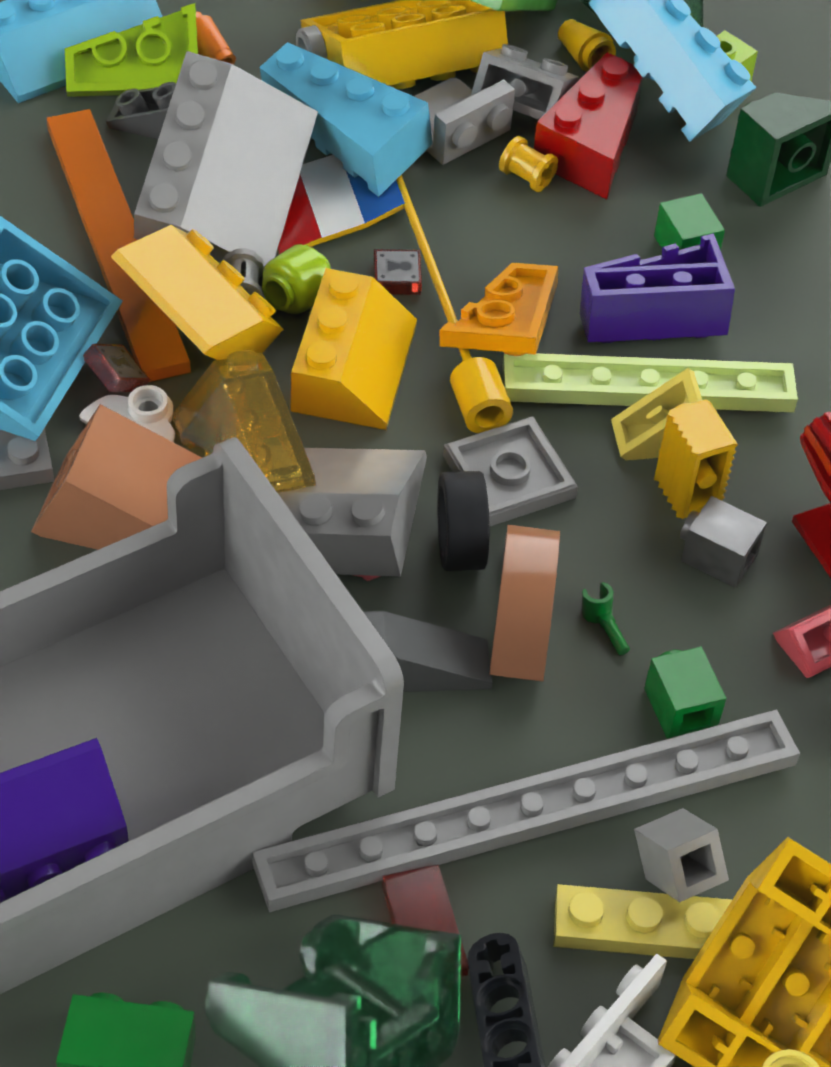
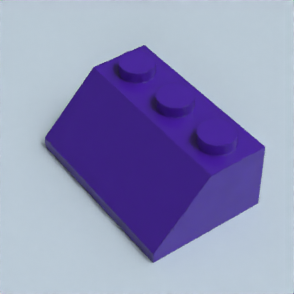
M97 738L0 773V903L129 841L125 818Z

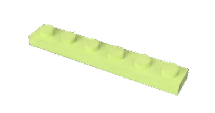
M505 353L503 355V384L510 402L631 406L687 368L695 373L702 400H709L715 410L794 413L798 401L793 363L540 353L524 354L521 356H511Z

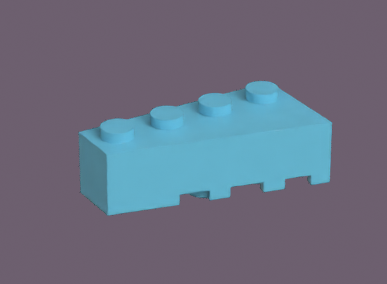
M591 0L588 3L618 45L625 49L631 48L634 51V67L643 78L656 81L663 91L659 101L667 112L673 113L677 110L684 119L686 125L681 131L689 142L721 124L757 88L749 80L750 74L747 69L738 61L731 60L720 48V41L717 36L709 29L701 27L692 18L690 8L683 0Z
M288 42L259 67L262 81L318 111L311 138L315 140L316 148L325 155L333 154L342 162L345 171L354 178L358 175L367 181L368 189L378 197L433 144L429 106L426 101Z

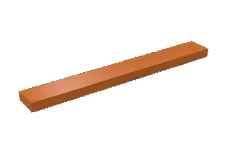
M87 109L46 117L48 132L108 291L123 300L117 310V314L135 362L147 377L142 378L143 383L191 373L190 359L176 324L111 258L117 249L139 239L134 238V218L91 110Z

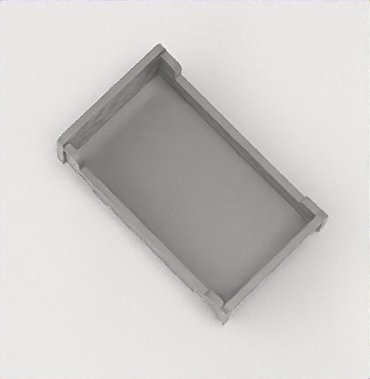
M236 437L215 444L212 454L180 467L170 476L167 481L168 519L165 522L0 591V773L97 738L125 818L129 839L128 842L0 903V994L254 869L252 852L291 842L292 834L298 827L371 791L379 798L395 790L404 679L399 663L251 455Z

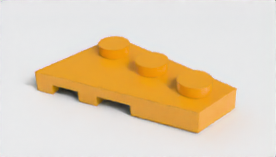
M511 263L485 287V296L478 303L469 302L461 309V319L456 323L447 322L439 330L440 347L499 351L511 356L536 354L557 288L558 266Z

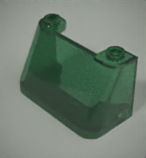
M333 914L318 922L312 931H309L304 936L300 948V959L303 966H305V976L282 990L252 985L248 976L233 971L226 972L209 981V990L205 999V1014L210 1020L214 1033L259 1067H438L452 1055L459 1035L461 934Z

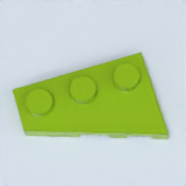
M195 3L181 7V11L159 18L156 16L144 20L143 24L118 33L113 31L64 48L67 97L120 95L129 89L143 90L159 87L167 82L176 83L186 51L198 54Z

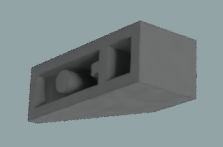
M385 611L364 612L399 663L404 679L403 692L492 689V675H489L490 658L487 639Z

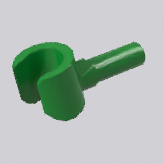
M601 582L600 599L591 598L584 588L581 606L583 618L591 623L600 624L619 656L628 653L630 648L612 615L613 588L608 583Z

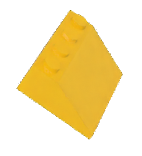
M396 0L300 20L301 28L316 25L319 28L325 42L328 60L388 86L390 85L395 89L413 87L416 85L415 80L427 77L435 81L454 78L456 76L455 71L470 68V71L478 72L483 52L502 49L503 44H508L505 11H497L471 0Z

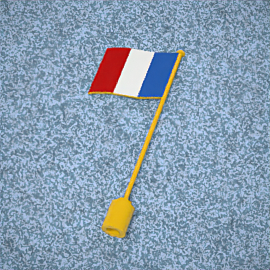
M334 155L303 164L278 246V255L297 244L312 247L365 229L405 209L447 321L451 323L458 321L402 175L378 197L368 189L367 181L359 175L355 178L343 169L342 162ZM458 348L463 361L452 371L450 383L467 428L479 434L506 425L513 416V407L496 364L488 358H472L469 349Z

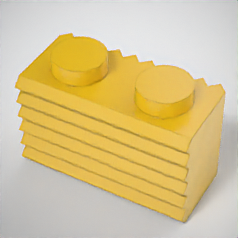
M707 399L691 404H680L671 409L666 417L654 480L659 482L658 488L663 489L662 495L668 496L667 502L672 504L671 509L677 511L676 517L681 519L687 518L693 510L700 513L711 496L721 501L725 498L723 494L726 492L725 487L728 485L726 481L730 479L728 474L732 472L730 468L733 466L732 461L735 459L733 455L736 453L735 448L738 446L712 403Z

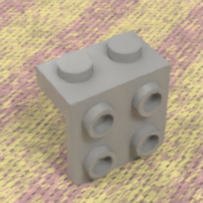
M449 78L415 95L414 97L428 102L433 144L426 151L444 165L511 130L515 88L505 80H502L471 95L472 89L460 79Z

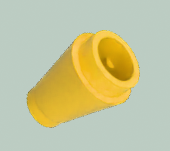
M574 19L565 21L558 30V39L563 43L580 68L586 72L607 52L616 56L615 45L611 36L607 33L577 22Z

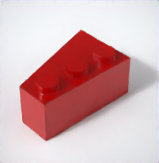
M607 52L537 121L534 149L544 155L551 153L557 156L558 168L555 173L556 175L606 200L608 199L615 172H617L620 164L621 154L627 143L638 110L643 77L633 64Z

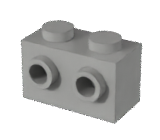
M503 44L502 49L483 52L471 95L505 80L515 88L513 110L540 119L578 81L579 76L568 73V66L564 63L546 58L540 63L527 58L528 51L513 45Z

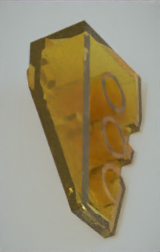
M242 350L229 354L227 359L213 361L173 413L172 426L181 444L189 449L198 446L203 448L206 457L213 453L215 444L236 437L243 444L277 493L316 486L314 472L274 371L263 353Z

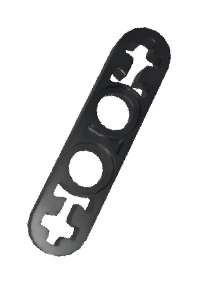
M493 933L484 936L475 942L468 952V966L484 1067H546L527 965L516 939L509 934ZM500 960L504 975L494 977L492 972L494 962ZM510 997L519 999L513 1008L505 1012L495 1013L490 1011L493 1005L502 999ZM521 1041L527 1043L524 1050L513 1057L503 1058L497 1056L499 1051L511 1042Z

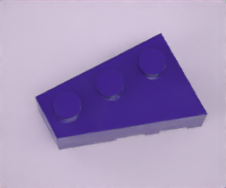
M713 233L701 236L699 245L679 250L676 243L662 247V255L640 260L637 254L584 267L579 314L588 342L612 343L615 341L644 339L656 341L663 338H705L708 336L728 335L735 287Z

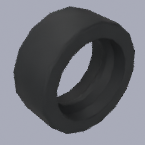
M480 471L442 472L439 476L437 492L438 538L442 566L445 571L484 570L488 564L490 545L489 504L484 474Z

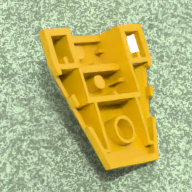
M787 837L747 876L683 976L657 1041L660 1046L694 1067H762L770 1055L786 1049L797 1050L809 1055L820 1067H831V863Z

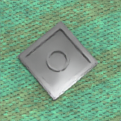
M533 416L444 444L443 457L452 472L480 471L484 474L488 494L490 526L577 497V484Z

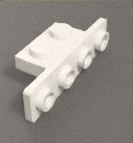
M656 954L644 969L638 964L634 965L624 976L616 990V994L620 997L608 1010L602 1005L599 1006L588 1018L580 1032V1036L584 1039L572 1053L563 1048L548 1067H671L676 1055L660 1046L657 1038L631 1020L660 986L667 960Z

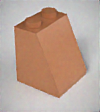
M100 404L66 454L31 532L40 537L99 550L165 522L168 519V479L180 467L202 457Z

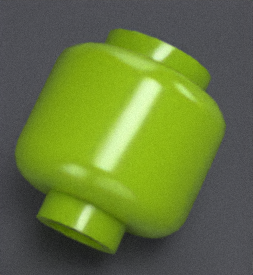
M297 244L267 262L264 267L262 291L266 300L275 309L287 314L298 315L307 311L314 305L325 269H331L330 264L323 254L308 245Z

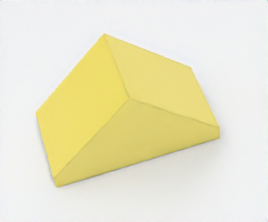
M689 368L685 369L611 419L620 457L626 461L659 457L666 417L669 411L680 404L702 401L694 371Z

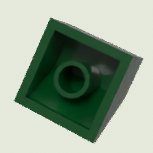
M774 92L764 98L746 104L740 109L738 115V123L733 146L730 151L731 155L726 176L759 207H762L827 175L831 162V101Z

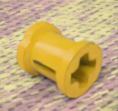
M516 136L504 149L499 161V170L506 175L511 173L518 175L530 183L532 190L541 192L553 179L558 168V158L551 153L544 155L528 146L526 138Z

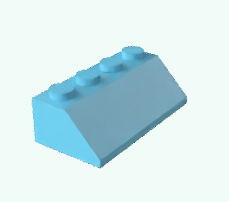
M5 0L0 2V82L17 103L66 86L64 48L113 31L118 33L143 24L144 20L156 16L161 18L162 14L156 0Z

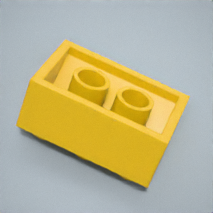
M169 225L115 251L111 258L204 355L246 372L284 330L271 317L276 312L274 307L255 291L249 295L240 285L245 278L225 260H222L219 264L210 255V252L214 249L213 245L194 229L186 233L173 225Z
M329 268L325 269L291 371V412L387 430L416 330L417 318L373 277Z

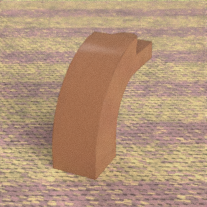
M516 525L507 526L489 675L544 681L557 576L560 531Z

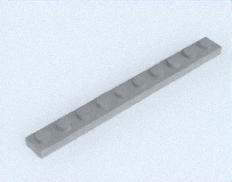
M776 709L252 852V864L268 911L273 912L796 766L800 752Z

